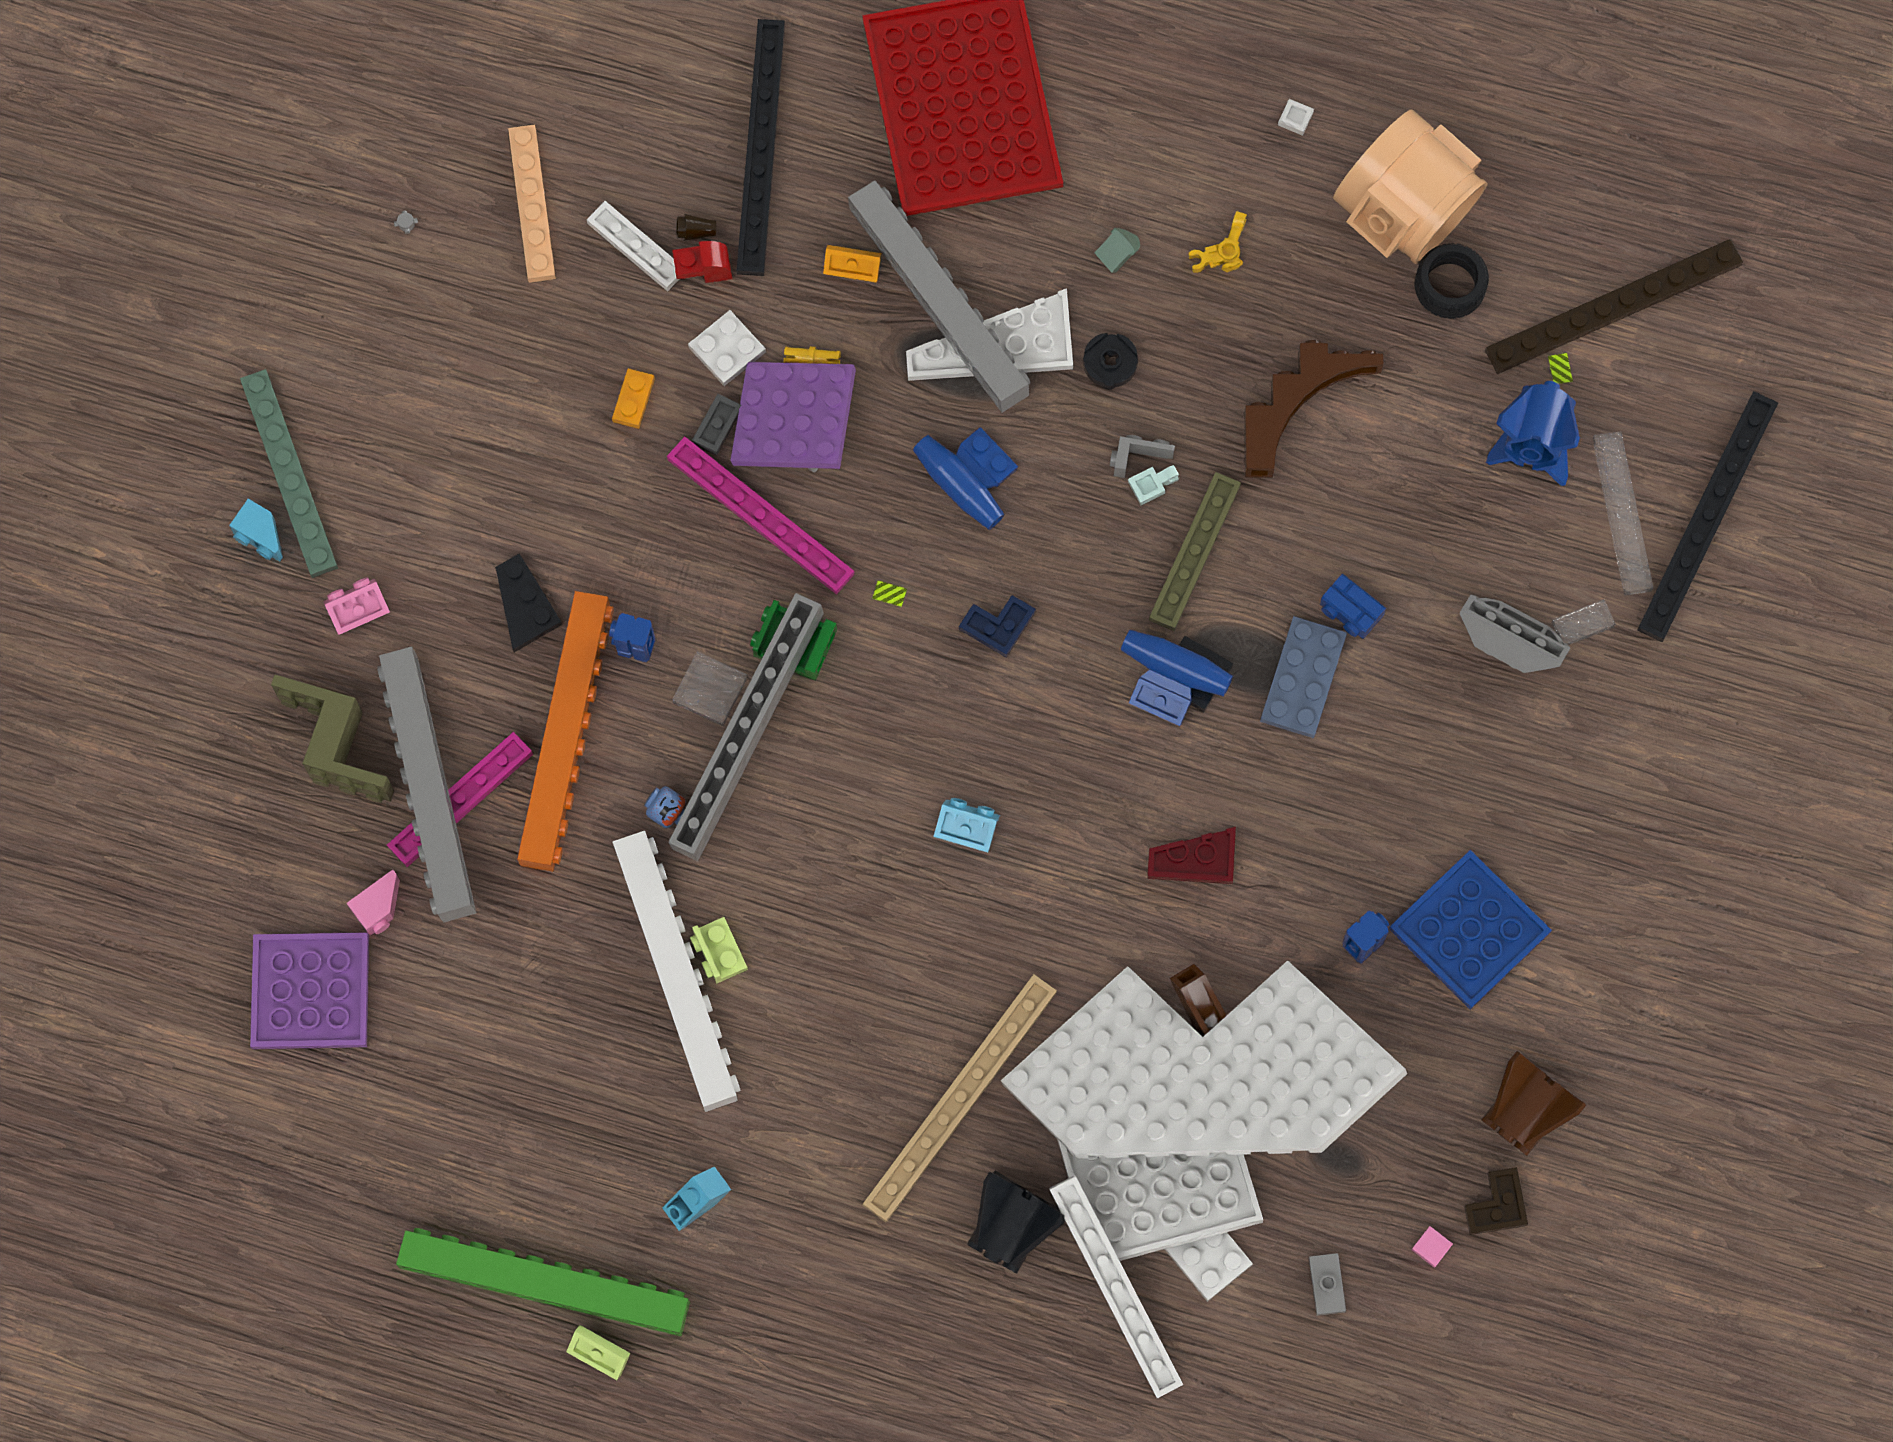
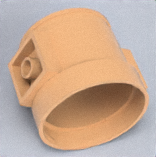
M1411 109L1394 121L1365 151L1337 188L1333 199L1351 214L1346 222L1386 258L1398 249L1411 258L1414 264H1418L1427 252L1436 246L1438 247L1462 221L1483 194L1488 183L1475 174V169L1482 161L1443 125H1439L1434 130L1428 122Z

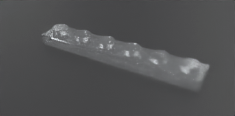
M1622 432L1594 435L1593 444L1624 595L1652 592L1653 583Z

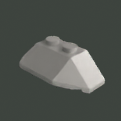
M1470 595L1460 611V616L1476 648L1523 673L1560 667L1570 650V647L1563 643L1562 639L1551 627L1502 601Z

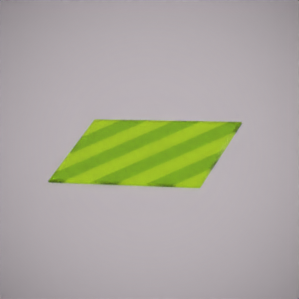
M1567 353L1548 356L1553 381L1558 384L1572 382Z
M877 581L872 599L902 607L907 589Z

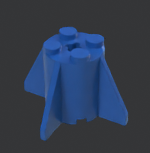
M1554 381L1523 386L1521 394L1499 414L1496 424L1504 433L1489 452L1486 463L1493 465L1512 461L1521 467L1526 463L1533 465L1532 470H1545L1560 486L1566 485L1568 478L1567 449L1576 448L1580 439L1574 414L1576 401L1561 390L1560 385Z

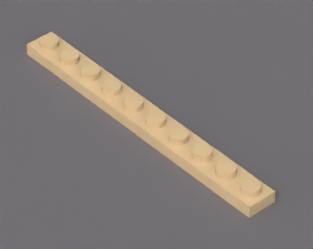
M1033 974L864 1201L863 1206L887 1223L1056 995L1057 990Z

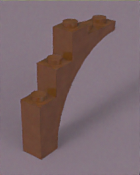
M1308 340L1305 343H1300L1298 350V374H1294L1291 371H1281L1272 376L1271 405L1255 402L1245 406V477L1273 478L1276 450L1280 437L1290 419L1300 407L1319 391L1339 381L1360 375L1381 374L1383 354H1376L1372 350L1362 351L1360 354H1349L1345 350L1328 353V343H1321L1319 340Z
M1195 964L1170 978L1193 1028L1202 1037L1227 1016L1206 975Z

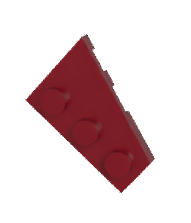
M1236 827L1213 834H1204L1201 837L1186 841L1181 840L1149 848L1147 879L1233 884Z

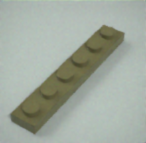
M1215 472L1150 614L1149 621L1175 631L1239 491L1241 482Z

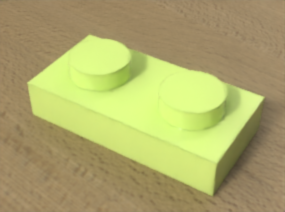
M581 1325L575 1330L566 1351L615 1380H618L630 1356L628 1351Z

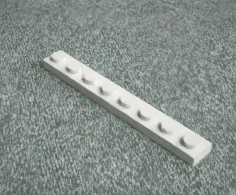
M1074 1175L1052 1186L1049 1190L1061 1213L1065 1215L1064 1219L1154 1394L1159 1398L1182 1386L1183 1383L1077 1177Z

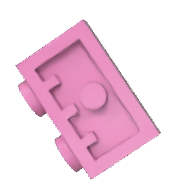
M368 577L360 579L353 583L354 588L345 592L343 589L333 591L327 595L328 599L323 601L338 635L390 612L375 579L370 581Z

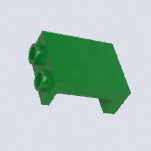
M773 600L771 607H765L761 617V621L764 622L760 632L757 630L754 632L750 642V646L753 647L754 657L761 660L787 611V608L780 606V602L777 600ZM828 619L824 623L819 622L794 673L816 681L837 633V624Z

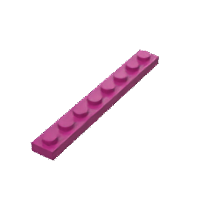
M685 436L667 455V460L836 595L855 575L853 569Z

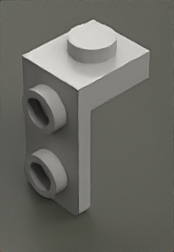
M1136 435L1120 436L1118 451L1112 450L1110 467H1115L1114 477L1125 478L1129 453L1173 459L1175 446L1170 445L1168 441L1160 439L1152 442L1142 440L1141 437Z

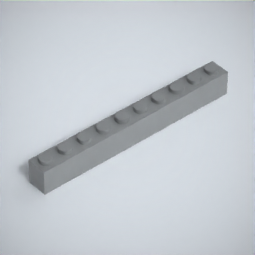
M873 181L848 197L850 211L1001 413L1028 397L1030 380L1027 374L1022 369L1018 371L1014 365L1015 361L1011 353L1007 349L1003 350L1000 347L996 333L993 329L985 327L981 313L977 308L972 309L967 303L969 301L963 289L960 287L957 289L952 283L953 278L948 269L939 266L935 252L931 247L926 248L921 242L923 239L916 227L911 228L906 222L908 221L906 214L901 207L896 208L891 202L893 199L886 187L881 188L876 181Z
M795 593L668 842L674 851L693 860H699L824 614L821 604Z
M412 646L379 655L381 666H377L381 682H385L387 691L383 692V697L387 708L391 707L393 715L389 717V724L392 732L397 733L398 742H395L394 746L398 758L403 759L404 767L400 768L403 783L405 785L408 784L410 793L406 794L409 809L414 810L416 819L412 820V826L416 837L420 836L422 845L418 846V853L421 862H426L428 870L423 874L427 888H432L433 898L429 899L434 915L438 914L443 923L476 914L418 656Z

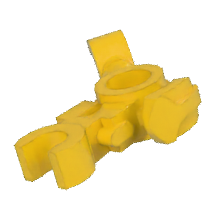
M1236 211L1229 236L1221 243L1205 247V252L1200 250L1189 252V259L1199 258L1201 260L1199 264L1192 266L1194 273L1201 272L1207 265L1214 268L1224 264L1222 270L1225 272L1236 270L1243 265V261L1239 259L1240 247L1238 240L1244 229L1247 214Z

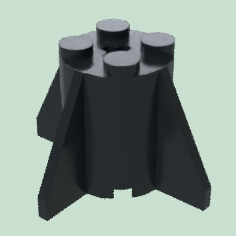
M995 1170L992 1173L989 1171L983 1182L977 1227L967 1245L981 1253L984 1249V1257L996 1264L1003 1260L1002 1265L1014 1273H1018L1029 1252L1064 1224L1065 1215L1061 1213L1059 1207L1027 1191L1026 1188L1013 1182L1000 1172Z

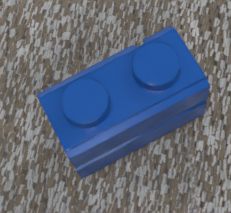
M1344 574L1339 576L1320 601L1321 610L1327 617L1332 620L1337 618L1344 624L1343 628L1353 637L1358 635L1362 639L1369 634L1386 611L1382 604Z
M621 613L617 621H612L609 636L612 637L611 644L616 646L619 656L627 658L634 656L635 660L647 663L650 660L655 643L651 621L639 617L635 619L632 615Z
M1368 911L1358 922H1355L1347 929L1342 942L1344 949L1358 963L1362 964L1371 956L1372 952H1375L1384 944L1389 932L1388 921L1380 913L1375 914L1373 911Z

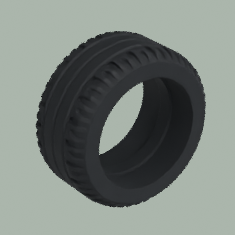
M1458 243L1443 244L1431 249L1421 259L1415 276V292L1422 306L1435 316L1438 315L1445 319L1461 318L1475 311L1482 303L1489 283V274L1484 260L1472 248ZM1440 265H1458L1471 275L1474 281V289L1466 296L1448 298L1434 290L1428 276L1433 269Z

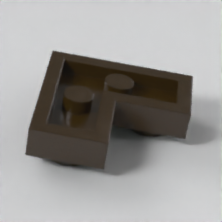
M1517 1167L1488 1172L1492 1201L1464 1206L1469 1234L1474 1235L1527 1226L1528 1220Z

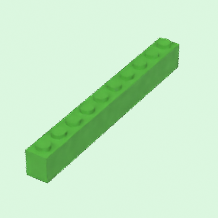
M414 1228L413 1232L405 1230L396 1263L400 1269L682 1336L690 1301L688 1298H684L685 1293L668 1289L667 1293L656 1291L657 1286L640 1282L639 1286L628 1284V1279L612 1275L609 1280L599 1277V1272L590 1269H583V1272L580 1273L572 1271L571 1265L561 1262H555L554 1266L543 1264L544 1259L536 1256L527 1255L526 1259L515 1257V1252L499 1248L497 1253L487 1250V1245L478 1242H470L468 1246L460 1244L459 1239L456 1237L442 1235V1238L439 1239L431 1237V1232L419 1228Z

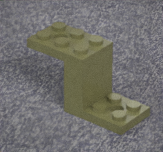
M274 675L271 686L282 705L297 709L298 706L308 708L307 711L309 713L319 716L302 763L310 778L313 779L312 782L323 787H328L329 784L339 786L340 791L355 795L356 792L366 794L367 799L374 802L382 803V800L391 802L394 789L388 777L345 765L363 714L356 698Z

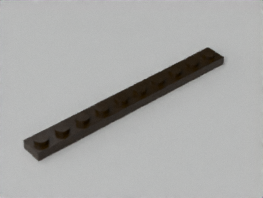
M1728 239L1486 347L1485 352L1496 373L1500 374L1740 267L1743 260L1732 240Z

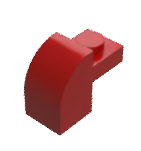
M701 241L699 246L672 250L677 279L703 275L705 283L732 279L728 248L721 242Z

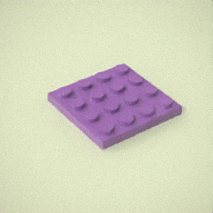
M748 362L731 455L733 466L840 469L856 372L854 365Z
M369 934L253 935L251 1049L367 1047Z

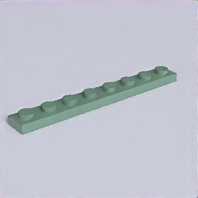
M265 369L240 378L311 577L313 578L338 569L267 370Z

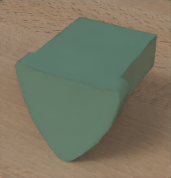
M1114 228L1108 239L1094 252L1111 273L1117 272L1140 248L1139 238L1133 233L1120 228Z

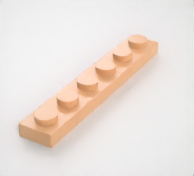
M535 125L508 128L528 281L531 283L556 279Z

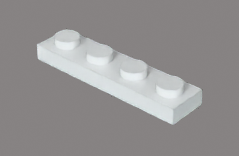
M606 201L587 219L589 226L667 292L679 280L676 278L674 259Z

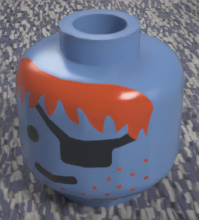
M667 786L661 789L656 787L644 804L647 808L646 815L663 828H669L673 823L678 824L685 811L686 800Z

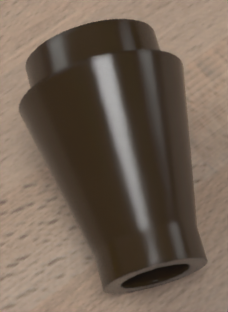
M688 214L677 216V238H683L684 241L716 236V220Z

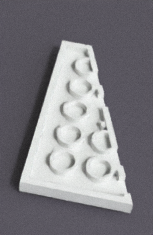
M1067 288L1058 291V294L1051 297L1035 300L1033 304L1020 309L1015 308L984 320L983 324L985 327L993 329L996 333L1000 347L1003 350L1007 349L1011 353L1015 361L1014 365L1018 371L1022 369L1027 373L1073 369ZM946 338L936 339L906 351L908 381L974 376Z

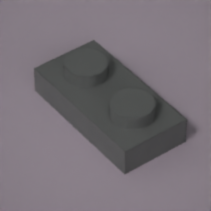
M717 394L694 435L692 443L718 455L738 418L741 404Z

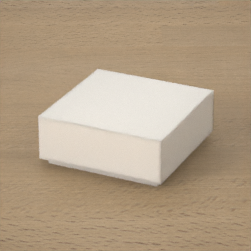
M1289 99L1279 119L1278 126L1303 136L1314 109Z

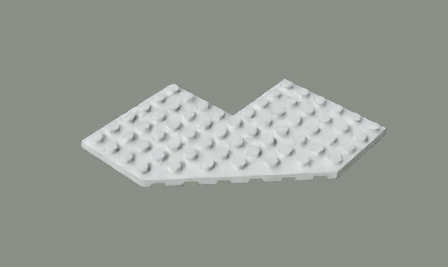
M1286 961L1204 1037L1127 966L1008 1073L1001 1082L1076 1158H1089V1156L1104 1155L1106 1158H1117L1145 1154L1146 1157H1158L1184 1153L1187 1156H1200L1225 1152L1227 1155H1241L1266 1151L1268 1154H1283L1307 1150L1310 1153H1322L1406 1076L1407 1071L1289 961Z

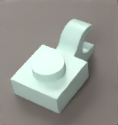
M1174 465L1167 467L1157 474L1154 468L1151 467L1129 478L1128 483L1140 505H1143L1165 494L1163 486L1178 481L1179 474Z

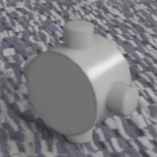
M402 211L397 221H394V226H399L400 230L404 231L405 234H409L414 228L415 223H418V219L413 218L407 211Z

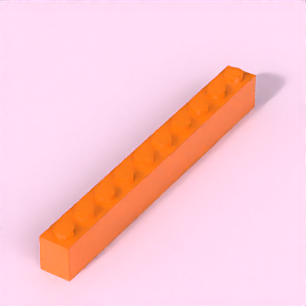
M579 591L574 593L517 858L520 866L554 872L555 864H560L563 848L559 847L560 839L566 836L568 829V820H565L567 809H572L574 793H570L572 782L577 783L580 766H576L578 756H583L585 749V739H582L584 729H589L591 713L588 712L589 702L594 703L597 686H593L595 675L600 676L602 669V659H599L601 649H606L608 633H605L606 622L611 623L614 607L610 606L607 596Z

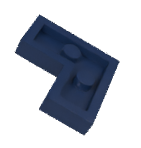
M1013 595L998 617L973 604L960 623L959 630L1002 656L1007 657L1034 616L1036 609Z

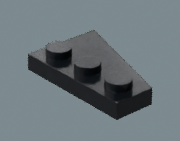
M520 553L495 567L513 652L520 650L562 625L561 620Z

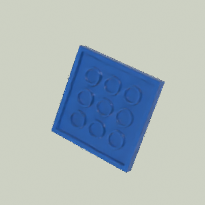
M1471 850L1389 927V930L1470 1010L1552 931Z

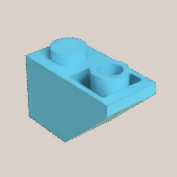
M247 499L229 525L234 534L233 538L244 546L248 544L253 545L257 548L256 552L268 560L273 557L280 562L283 555L276 521L272 513L252 500Z
M714 1166L693 1176L662 1209L678 1231H680L714 1207L731 1188Z

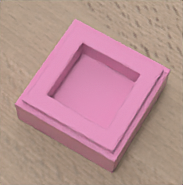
M1429 1226L1412 1248V1251L1435 1268L1453 1243Z

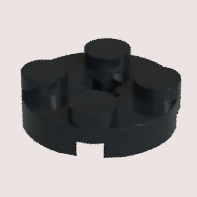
M1099 334L1091 339L1085 348L1083 357L1084 371L1092 382L1105 389L1110 390L1122 386L1135 375L1138 366L1137 349L1133 342L1124 335ZM1106 355L1109 357L1115 355L1117 357L1115 360L1116 364L1113 366L1106 365L1104 357Z

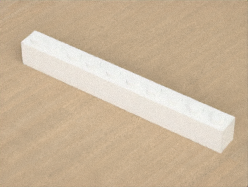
M642 831L612 841L704 1110L707 1112L738 1101L736 1092L741 1090L736 1075L730 1076L726 1066L731 1064L727 1049H720L717 1039L722 1038L717 1021L711 1023L708 1012L713 1011L708 995L702 996L699 986L704 983L699 968L694 970L692 968L690 959L695 957L690 942H683L681 933L686 931L681 916H674L672 907L676 906L672 890H665L663 881L667 880L663 864H656L654 855L658 853L654 838L648 839L646 832Z

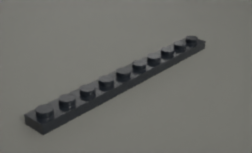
M758 19L737 275L764 276L785 34V21Z
M1755 391L1752 392L1637 631L1663 643L1778 402Z

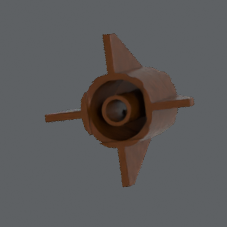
M1516 1051L1508 1061L1496 1101L1481 1121L1494 1131L1499 1127L1500 1129L1497 1133L1510 1144L1516 1140L1517 1142L1513 1146L1528 1156L1543 1136L1579 1115L1586 1104Z

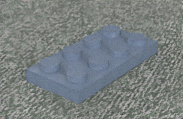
M1293 616L1260 722L1307 737H1315L1347 632Z

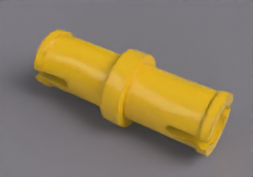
M785 346L784 355H786L784 363L840 364L841 361L835 360L841 357L840 351L817 350L813 346H810L809 349Z

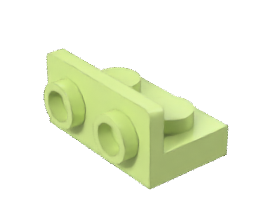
M725 917L700 928L697 925L692 927L694 935L690 937L696 953L702 951L706 961L701 962L708 978L713 976L717 984L748 970Z

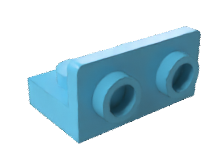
M951 798V800H945L942 804L933 837L988 853L1000 815L995 814V810L986 806L974 808L967 806L965 800Z

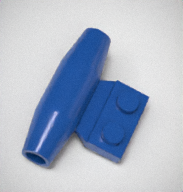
M981 427L960 444L956 455L929 435L916 444L913 451L928 474L964 512L988 530L1001 521L1005 514L988 488L998 487L1017 470L1018 466Z
M1129 630L1121 647V651L1149 669L1139 678L1129 704L1178 726L1182 725L1192 702L1191 688L1225 696L1233 678L1231 674L1207 658L1160 637Z

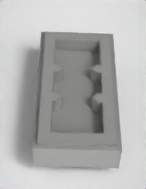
M1338 1253L1310 1256L1308 1259L1316 1316L1345 1313L1346 1306Z

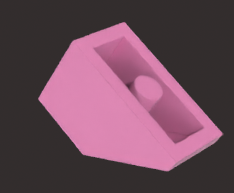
M391 870L347 902L348 907L369 936L374 933H382L390 926L389 922L393 920L400 883L394 870Z

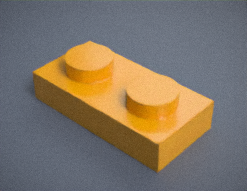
M827 245L823 274L877 283L882 253Z
M627 369L612 416L614 423L637 429L640 428L655 380L654 375Z

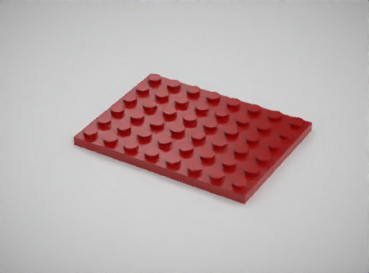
M945 0L862 15L901 208L906 216L1063 187V178L1024 0Z

